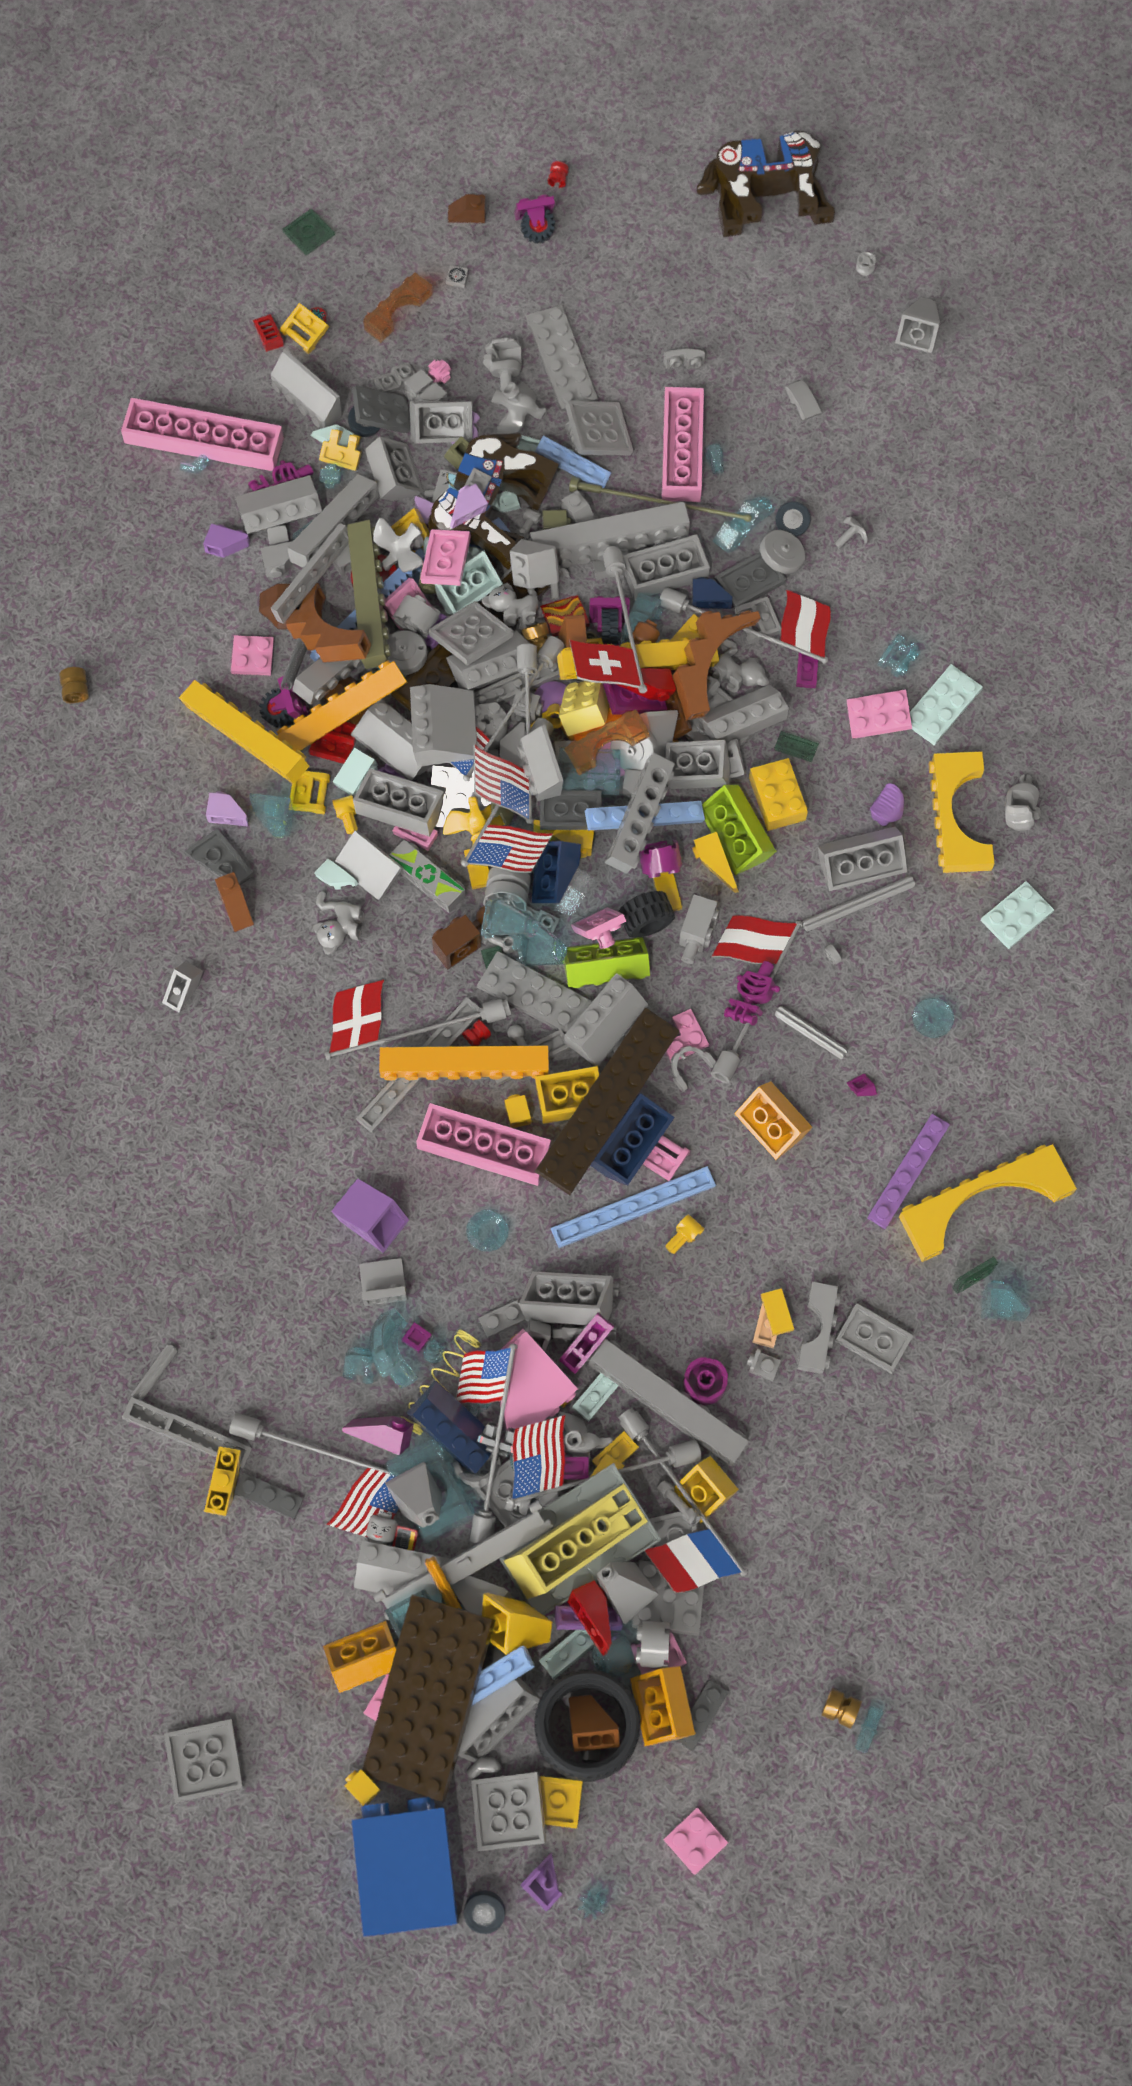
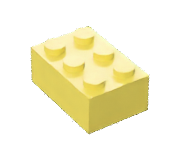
M573 682L565 687L559 718L567 736L606 724L609 702L603 683Z

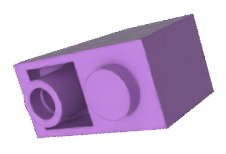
M211 524L203 545L206 553L224 558L249 547L250 540L248 534L244 531H235L228 529L224 525Z

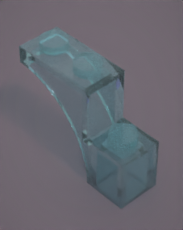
M765 497L745 500L737 514H750L752 520L746 522L744 519L734 517L733 520L724 522L713 542L727 553L735 551L748 533L764 518L770 516L776 508Z

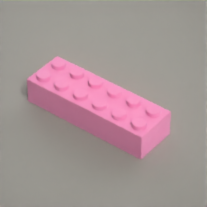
M665 387L662 500L700 502L704 388Z
M431 1103L416 1141L417 1149L536 1186L539 1185L541 1176L534 1171L551 1148V1140Z

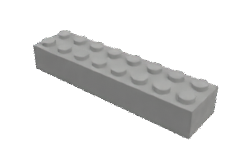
M679 502L531 532L530 535L533 542L556 546L558 567L568 568L571 564H587L591 560L596 559L602 561L605 549L610 546L618 547L622 554L626 555L630 552H637L686 538L689 535L690 521L685 503Z

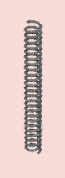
M298 638L282 679V690L284 688L287 690L292 689L304 659L307 647L303 644L304 642L301 638Z

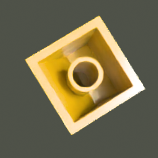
M484 1593L481 1616L495 1620L489 1642L507 1655L522 1645L528 1649L550 1642L552 1621L524 1601Z

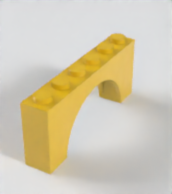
M982 752L938 753L933 755L932 761H929V773H933V780L930 783L931 792H935L932 806L933 810H937L934 826L935 829H939V835L936 836L937 848L941 849V854L938 855V864L942 866L943 873L992 871L994 866L993 846L976 842L966 836L956 824L952 813V797L956 790L969 780L982 778L984 772Z

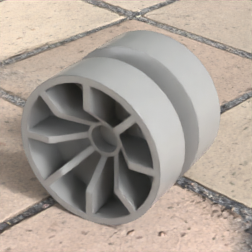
M495 867L491 868L487 877L483 901L484 906L493 905L497 907L501 912L502 918L521 916L527 907L531 882L529 873L511 872Z

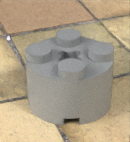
M406 595L394 613L393 618H395V623L402 629L417 632L423 639H426L429 635V629L435 625L441 612L425 604L426 600L419 595H416L415 598Z
M496 702L475 706L476 727L491 739L506 716L505 711ZM507 722L488 750L500 747V740L507 735Z
M643 1621L642 1624H638L637 1640H641V1647H637L636 1663H641V1667L668 1668V1662H664V1660H668L670 1630H665V1628H670V1622Z

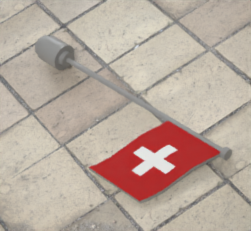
M610 546L605 549L603 560L607 574L616 577L632 649L609 644L583 643L570 639L577 679L583 681L621 684L639 688L640 693L647 692V686L643 682L619 576L626 569L622 551L618 547Z

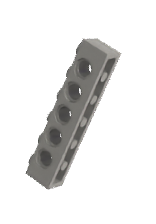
M652 753L646 760L605 860L606 864L626 874L632 868H636L640 860L637 857L639 851L642 852L647 842L645 836L651 832L654 825L651 822L653 816L656 817L661 808L658 805L660 799L663 800L667 793L666 784L674 776L675 772L672 769L675 763L655 753ZM653 777H656L659 782H656ZM646 794H649L652 800L647 798ZM639 811H642L645 817L641 816ZM631 828L636 829L638 834H635ZM624 845L628 846L631 852L627 851Z

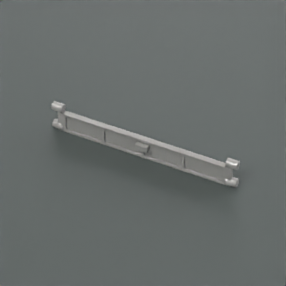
M539 1500L529 1505L531 1514L439 1565L450 1586L552 1528V1521L550 1519L544 1521L538 1511L543 1508ZM429 1572L388 1595L385 1594L383 1589L373 1594L376 1603L382 1600L388 1611L384 1612L387 1620L407 1611L412 1594L430 1598L440 1592Z

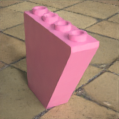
M524 1329L500 1349H507L513 1343L518 1347V1349H515L503 1419L505 1432L508 1428L516 1429L542 1422L547 1417H553L559 1412V1406L565 1401L566 1403L571 1401L576 1396L575 1392L578 1390Z

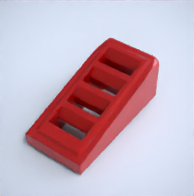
M271 314L253 320L266 352L284 346L281 334ZM269 320V323L259 325V323Z

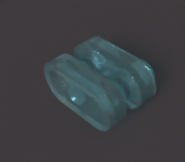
M900 634L894 638L877 666L884 670L888 665L892 667L891 674L896 678L900 675L903 677L909 669V662H914L920 654V651H918L919 646L913 642L906 646L904 644L906 638ZM901 651L903 654L898 661L894 660L893 658L897 652Z

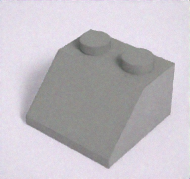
M521 539L510 550L513 583L515 586L533 589L560 581L556 546Z

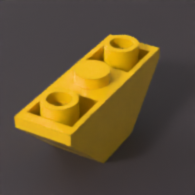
M219 1446L204 1512L227 1516L238 1481L241 1450Z

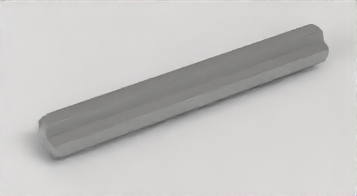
M778 1007L775 1012L777 1018L838 1058L843 1059L846 1056L847 1048L785 1007Z

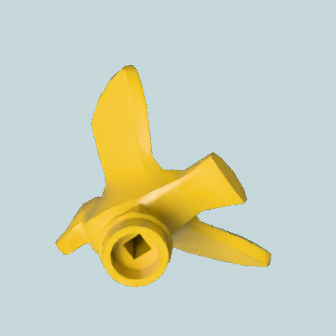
M477 796L468 798L469 813L461 811L449 812L443 826L444 835L467 830L472 835L471 841L473 846L491 815V805L481 811ZM500 815L494 817L490 825H505Z

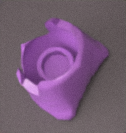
M886 784L883 791L870 807L873 820H876L882 826H887L890 822L900 820L903 816L904 796L895 784Z

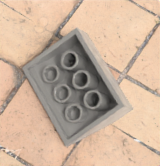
M432 684L410 687L413 754L417 766L474 759L473 745L477 746L474 691Z

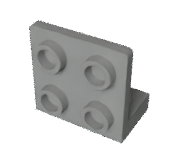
M401 1258L359 1265L364 1306L407 1301Z

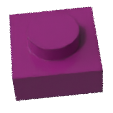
M414 1322L401 1340L420 1354L432 1337V1334Z

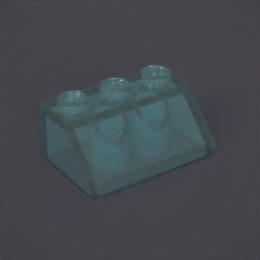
M559 747L558 766L563 778L562 790L601 791V794L619 795L620 749Z

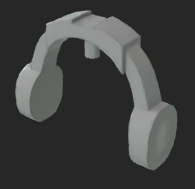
M685 1046L672 1056L673 1082L682 1092L687 1090L688 1087L677 1070L679 1057L681 1056L684 1060L686 1057L683 1053L693 1051L713 1068L716 1062L708 1052H703L695 1047Z
M500 1458L496 1461L493 1481L498 1473L499 1465H501ZM458 1461L452 1462L453 1471L457 1479H461L464 1483L471 1485V1487L488 1485L490 1472L485 1476L479 1474V1478L467 1477L462 1472Z

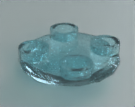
M484 1209L470 1218L466 1228V1235L474 1248L480 1251L491 1252L504 1245L508 1238L509 1226L501 1215Z

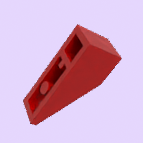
M640 668L644 685L647 686V692L640 693L639 688L616 684L649 700L666 701L676 691L670 669Z
M593 1580L572 1590L567 1602L602 1656H605L612 1644L607 1600L604 1590Z

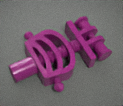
M281 460L280 465L272 471L274 484L269 485L264 476L260 475L259 479L262 485L259 486L258 481L254 479L248 483V486L253 491H257L305 476H311L314 473L309 464L296 470L291 462L286 463L285 460ZM280 474L281 480L277 481L276 478Z
M763 961L757 973L747 971L744 975L737 976L739 980L737 990L745 1001L742 1002L730 998L729 1003L735 1010L727 1007L724 1011L725 1017H731L736 1022L740 1020L743 1024L750 1023L752 1026L756 1025L758 1020L756 1015L762 1016L763 1012L758 1006L752 1004H765L771 1000L774 991H780V987L776 986L773 979L769 977L774 969L771 963Z

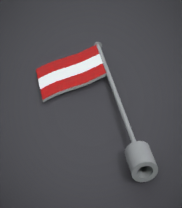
M668 587L664 588L659 599V606L682 614L683 611L686 612L688 609L701 614L707 612L691 606L688 595ZM786 590L787 604L781 623V641L750 628L743 629L746 632L820 660L823 664L828 662V658L825 656V640L830 624V607L789 590Z
M732 916L711 958H732L753 964H762L763 961H767L775 965L770 975V978L773 979L799 927H802L803 924L801 921L782 923L751 916ZM746 1023L733 1049L721 1052L711 1071V1075L715 1079L723 1083L730 1082L740 1063L736 1050L750 1023Z

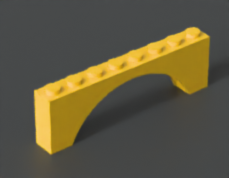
M1052 1144L1047 1147L1046 1145H1041L1030 1155H1027V1153L1021 1154L1015 1158L1016 1161L1010 1164L1008 1161L1001 1163L992 1172L989 1170L983 1171L978 1175V1178L972 1181L968 1178L960 1182L959 1186L954 1189L948 1187L934 1198L931 1195L922 1199L921 1203L916 1206L910 1204L904 1207L899 1218L921 1261L924 1262L942 1253L945 1230L952 1214L963 1202L979 1192L995 1187L1015 1186L1036 1191L1053 1202L1074 1194L1077 1188L1054 1145Z

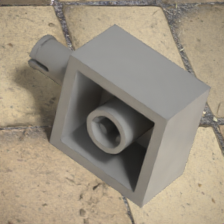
M695 894L680 933L679 945L685 947L681 960L687 964L694 963L697 951L703 953L704 947H709L712 939L711 935L713 929L715 930L720 911L717 910L716 901Z

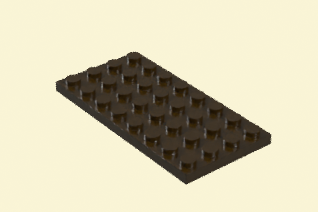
M415 1594L411 1595L362 1769L367 1776L445 1802L495 1620Z

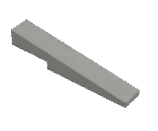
M133 1397L130 1398L122 1416V1419L216 1458L219 1446L241 1450L240 1468H244L252 1450L249 1446Z

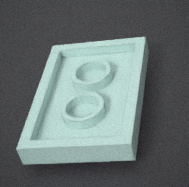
M1025 881L983 916L981 921L1010 949L1051 915L1054 909Z

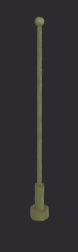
M573 476L569 484V492H575L576 490L599 494L604 492L667 505L678 503L604 489L599 485L583 483L581 478ZM685 504L688 509L740 518L746 522L752 520L750 514L741 515Z

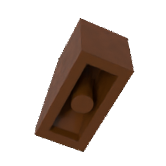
M466 194L448 205V222L485 223V195Z

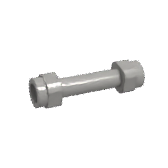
M665 1480L658 1485L657 1490L665 1499L669 1498L684 1514V1520L688 1524L694 1526L700 1521L701 1516L694 1508L690 1509L674 1492L675 1490L671 1483Z

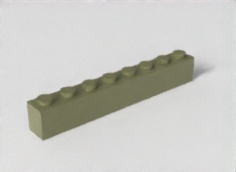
M370 520L347 525L358 630L365 631L371 643L366 659H361L366 669L380 666L388 661L389 656H391L390 645L387 644V639L390 638L389 631L385 627V622H388L386 611L383 610L386 600L381 592V589L384 588V583L379 573L382 572V565L380 560H378L380 548L373 542L375 527L372 526Z

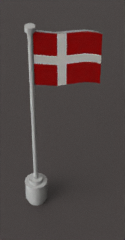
M380 980L336 992L333 1004L332 1041L330 1052H325L326 1060H330L333 1056L482 1017V1020H487V1023L499 1021L511 1015L507 999L502 1000L500 998L482 1003L483 1008H479L480 1013L378 1040L382 1022L381 995L385 980Z

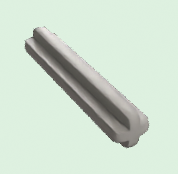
M166 1345L131 1394L133 1398L140 1401L145 1398L177 1353V1349L174 1346Z

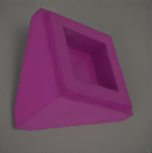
M865 1073L847 1082V1085L857 1097L874 1096L877 1094L875 1084Z

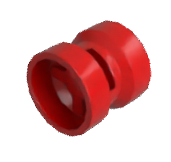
M559 161L551 164L548 176V184L551 187H555V183H559V188L565 187L566 176L569 172L568 165Z
M480 1020L473 1023V1028L462 1032L464 1038L471 1046H479L482 1039L487 1040L491 1036L489 1029Z

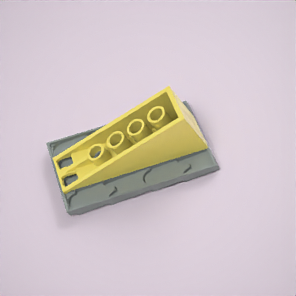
M613 1463L540 1509L539 1513L544 1521L550 1519L553 1527L500 1557L499 1560L526 1603L542 1615H546L555 1606H560L566 1602L572 1590L593 1580L597 1582L596 1574L610 1562H628L659 1542L661 1538Z

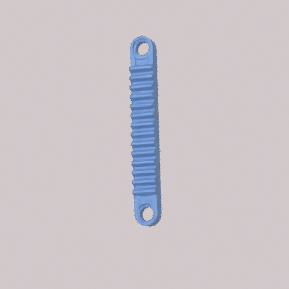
M421 548L415 553L424 561V550ZM422 565L408 572H402L398 568L383 582L384 588L381 589L385 599L408 578H413V575ZM356 609L337 628L346 630L357 628ZM313 650L310 654V658L315 662L320 658L316 650Z

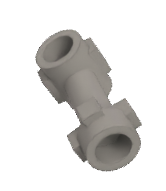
M527 508L523 515V519L526 521L521 530L516 529L515 534L525 537L524 540H528L530 538L528 532L533 523L536 525L540 523L542 514L537 510Z
M480 931L481 943L486 945L487 942H491L501 946L506 954L515 952L517 944H515L513 937L507 936L503 939L493 935L492 931Z

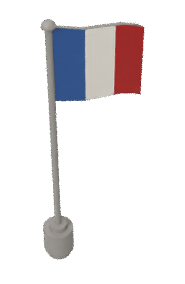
M630 1408L618 1418L621 1421L620 1425L633 1441L636 1439L638 1442L643 1440L656 1459L661 1458L646 1438L649 1435L647 1431L650 1427L639 1412ZM661 1462V1466L690 1505L698 1512L701 1520L708 1528L707 1530L686 1534L662 1546L649 1548L644 1551L673 1592L683 1593L691 1591L716 1579L735 1574L746 1576L747 1569H743L665 1462Z

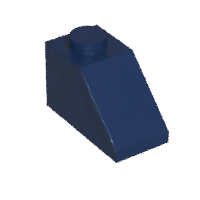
M704 577L693 579L692 606L699 609L732 608V596L713 579Z

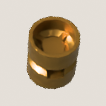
M542 622L523 628L522 633L530 644L537 646L538 653L548 638L549 629L547 623Z
M68 667L60 671L63 701L69 704L85 702L89 698L85 670L80 667Z
M832 1688L821 1716L832 1721L838 1719L839 1724L851 1729L862 1701L851 1696L845 1698L844 1693Z

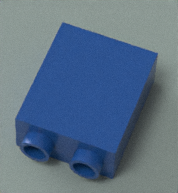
M425 1797L407 1800L408 1812L392 1815L389 1813V1803L361 1806L362 1819L352 1820L364 1937L458 1924L446 1810L444 1808L435 1809V1800Z

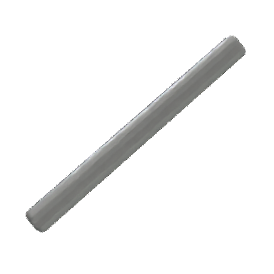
M912 876L903 878L803 920V927L805 931L820 927L911 889L915 886V881Z

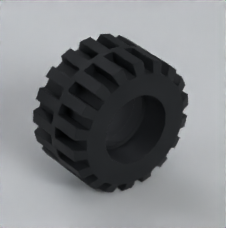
M651 891L640 894L627 901L618 911L626 919L623 925L627 935L634 938L655 934L665 929L675 919V914L667 894L663 891Z

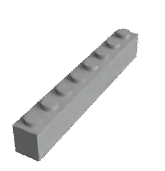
M605 1339L590 1359L589 1365L619 1385L623 1390L690 1438L695 1439L697 1443L730 1466L734 1464L749 1442L745 1439L746 1436L742 1432L729 1428L727 1426L728 1423L720 1417L715 1418L710 1414V1410L707 1407L694 1403L689 1394L684 1391L680 1393L673 1388L674 1384L671 1381L659 1378L654 1369L649 1366L644 1367L638 1363L639 1360L631 1353L626 1354L620 1350V1345L613 1340L608 1341Z

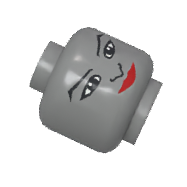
M379 1511V1515H372L370 1517L366 1531L370 1542L387 1545V1543L394 1540L397 1521L391 1519L392 1514Z

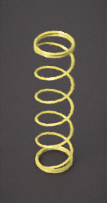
M458 1330L457 1335L454 1336L456 1345L462 1351L463 1349L456 1341L457 1336L475 1348H480L481 1343L476 1338L463 1330ZM445 1351V1352H443V1358H444L445 1362L448 1364V1366H450V1367H451V1365L449 1364V1362L446 1360V1358H445V1356H444L445 1353H451V1354L458 1355V1356H460V1357H464V1355H461V1354H458V1353H455V1352H451V1351ZM433 1368L431 1370L433 1378L438 1383L440 1382L434 1376V1370H440L451 1375H454L456 1377H460V1374L455 1369H453L455 1373L440 1368ZM422 1385V1386H420V1392H421V1394H423V1391H422L421 1388H422V1387H429V1385ZM411 1402L408 1404L409 1409L411 1408L410 1405L414 1404L415 1402ZM401 1416V1418L414 1424V1430H412L414 1433L422 1435L423 1430L417 1423Z

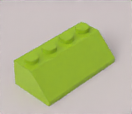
M739 785L722 786L702 804L704 821L711 833L717 831L726 859L735 875L765 862L777 852Z
M643 937L616 940L615 944L600 949L599 943L561 948L568 987L581 988L589 984L602 985L604 982H609L616 973L624 979H643L646 976H650L649 956Z

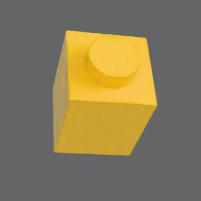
M515 1094L504 1100L510 1128L531 1124V1116L525 1095Z
M354 1770L346 1778L348 1783L345 1787L362 1806L368 1805L381 1792L362 1770L359 1772Z

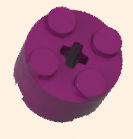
M666 840L645 845V849L642 852L639 851L642 873L648 875L649 878H656L661 876L660 873L668 872L669 874L680 872L682 860L678 841L672 840L673 844H667Z
M707 1357L698 1358L691 1362L686 1369L683 1380L684 1391L692 1397L694 1403L705 1406L712 1405L718 1402L726 1391L728 1383L727 1371L715 1359ZM702 1378H704L705 1380L709 1379V1385L705 1383L702 1384Z

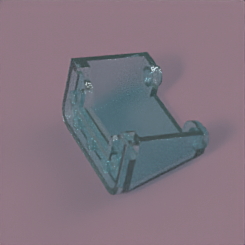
M498 898L487 901L481 929L483 937L493 938L494 935H509L514 939L512 949L517 950L519 958H516V961L525 966L564 964V959L567 955L566 945L539 921Z

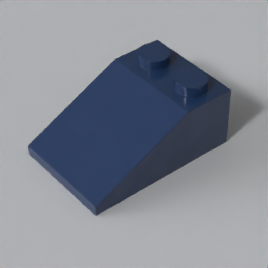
M564 841L548 842L534 868L532 903H560L579 866L581 844Z

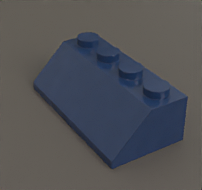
M640 1093L632 1102L590 1166L605 1177L628 1186L675 1117Z
M436 1380L406 1413L469 1472L476 1474L490 1458L492 1452L486 1451L488 1445L477 1442L485 1426Z

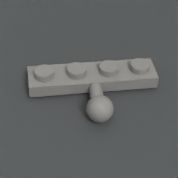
M519 1025L510 1026L507 1032L509 1039L516 1041L518 1046H527L523 1038V1028ZM562 1029L528 1045L548 1046V1060L571 1049L564 1043ZM502 1077L501 1079L493 1080L498 1086L512 1078Z

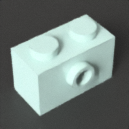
M354 748L333 780V783L336 787L354 797L369 768L378 770V764L375 759Z

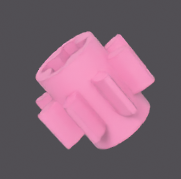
M434 360L428 365L430 369L427 374L433 379L434 383L443 382L445 384L451 378L449 376L451 368L444 360Z

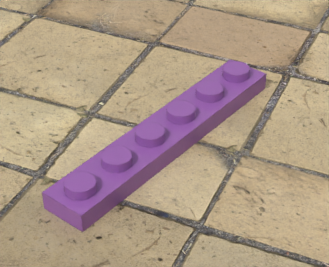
M931 1114L867 1219L884 1229L887 1228L950 1124Z

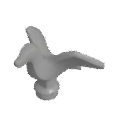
M521 381L518 385L510 382L504 386L502 392L496 390L492 402L503 404L508 408V413L496 429L497 433H520L524 426L526 414H531L536 419H541L546 412L545 408H539L535 404L537 396L524 382Z
M378 519L374 529L373 542L390 552L389 556L381 563L384 570L389 571L391 566L398 563L402 572H408L424 564L422 558L412 551L419 550L424 544L423 538L420 535L422 532L414 523L409 525L406 533L398 536L385 519Z
M560 1411L558 1417L566 1415L564 1428L567 1431V1435L563 1439L564 1452L569 1453L570 1457H589V1472L591 1467L590 1451L594 1448H605L613 1440L612 1438L597 1437L595 1434L587 1433V1427L583 1420ZM566 1479V1482L572 1483L579 1479Z

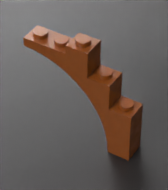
M316 583L305 596L300 609L294 610L286 622L287 629L294 639H302L308 651L316 650L322 662L366 659L371 643L364 630L340 629L322 620V609L326 596L319 583Z
M751 610L740 613L738 616L730 614L722 618L720 612L712 613V611L702 613L696 621L700 638H694L689 641L684 648L688 664L679 666L672 675L686 721L705 717L710 711L707 698V676L711 660L718 647L727 638L738 631L755 626L761 619L759 611L751 612Z

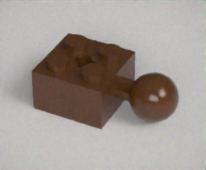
M485 905L477 911L476 920L473 922L465 914L461 918L456 917L445 929L440 928L433 934V952L447 970L481 948L480 931H493L500 926L502 922L500 910L493 905Z

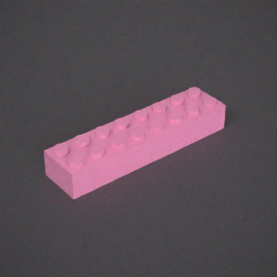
M135 398L130 400L121 430L126 444L273 471L276 467L284 439L282 426Z

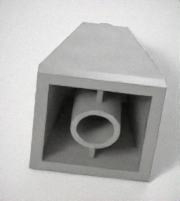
M920 297L902 313L896 344L932 353L940 324L936 301Z
M678 711L645 712L623 719L621 722L623 726L637 724L648 729L657 742L658 755L665 758L666 743L673 741Z
M425 1462L416 1465L385 1483L405 1518L423 1528L432 1525L440 1519L442 1494Z
M610 1562L596 1574L599 1586L604 1590L607 1601L624 1624L629 1622L659 1595L635 1562Z
M467 1576L451 1586L465 1609L478 1615H482L484 1593L513 1599L505 1588L472 1576Z

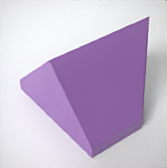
M552 1853L520 1885L546 1912L562 1895L558 1890Z

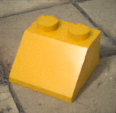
M711 1456L698 1463L680 1481V1484L706 1518L726 1503L739 1490ZM675 1486L674 1492L690 1509L693 1508L679 1488Z

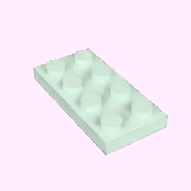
M951 664L910 711L912 730L935 745L981 692L983 686Z

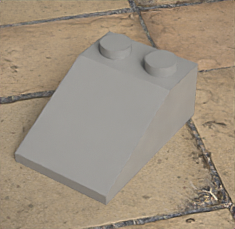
M410 401L411 441L414 443L456 442L461 436L466 441H471L472 402Z

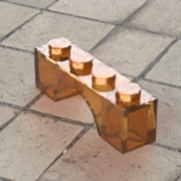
M416 272L406 277L403 284L395 288L389 297L382 300L375 310L365 316L363 320L364 330L382 343L394 331L392 314L398 308L405 305L420 307L433 295L432 285Z
M635 709L624 713L621 718L615 721L607 722L601 729L589 732L581 740L571 742L564 749L579 776L596 767L597 754L605 744L618 740L634 746L649 738L650 735Z

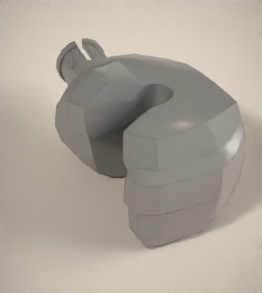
M510 338L492 339V342L485 346L487 355L483 356V365L487 367L493 376L500 378L501 392L506 384L512 382V377L518 376L521 371V345L517 340Z
M1022 775L1019 780L1020 784L1011 787L1005 797L1006 823L1016 831L1030 830L1034 826V820L1039 819L1041 816L1040 808L1036 807L1040 793L1037 787L1032 785L1033 778L1030 775L1026 776V781H1024L1025 775Z

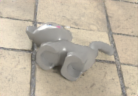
M508 583L493 589L489 596L482 598V603L487 608H492L497 612H504L503 621L508 626H514L518 617H521L523 624H534L535 614L539 605L534 588H527L529 595L522 599H516V593Z
M729 639L723 642V645L730 649L719 656V662L714 666L716 670L711 677L717 679L719 683L727 678L729 680L727 688L732 692H738L741 684L745 686H766L769 684L765 670L759 664L757 658L751 657L737 665L731 658V656L738 653L737 644Z
M321 891L316 897V905L321 910H335L337 921L328 920L324 923H316L313 926V930L317 934L325 954H333L343 944L346 934H349L350 939L353 941L360 940L361 930L357 929L358 923H363L364 912L360 911L361 906L344 901L325 903L326 893Z

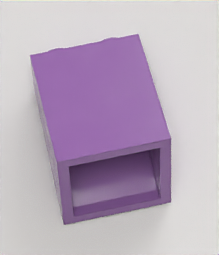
M357 1179L349 1187L346 1194L331 1211L341 1223L382 1253L385 1252L409 1221L393 1199L360 1179Z

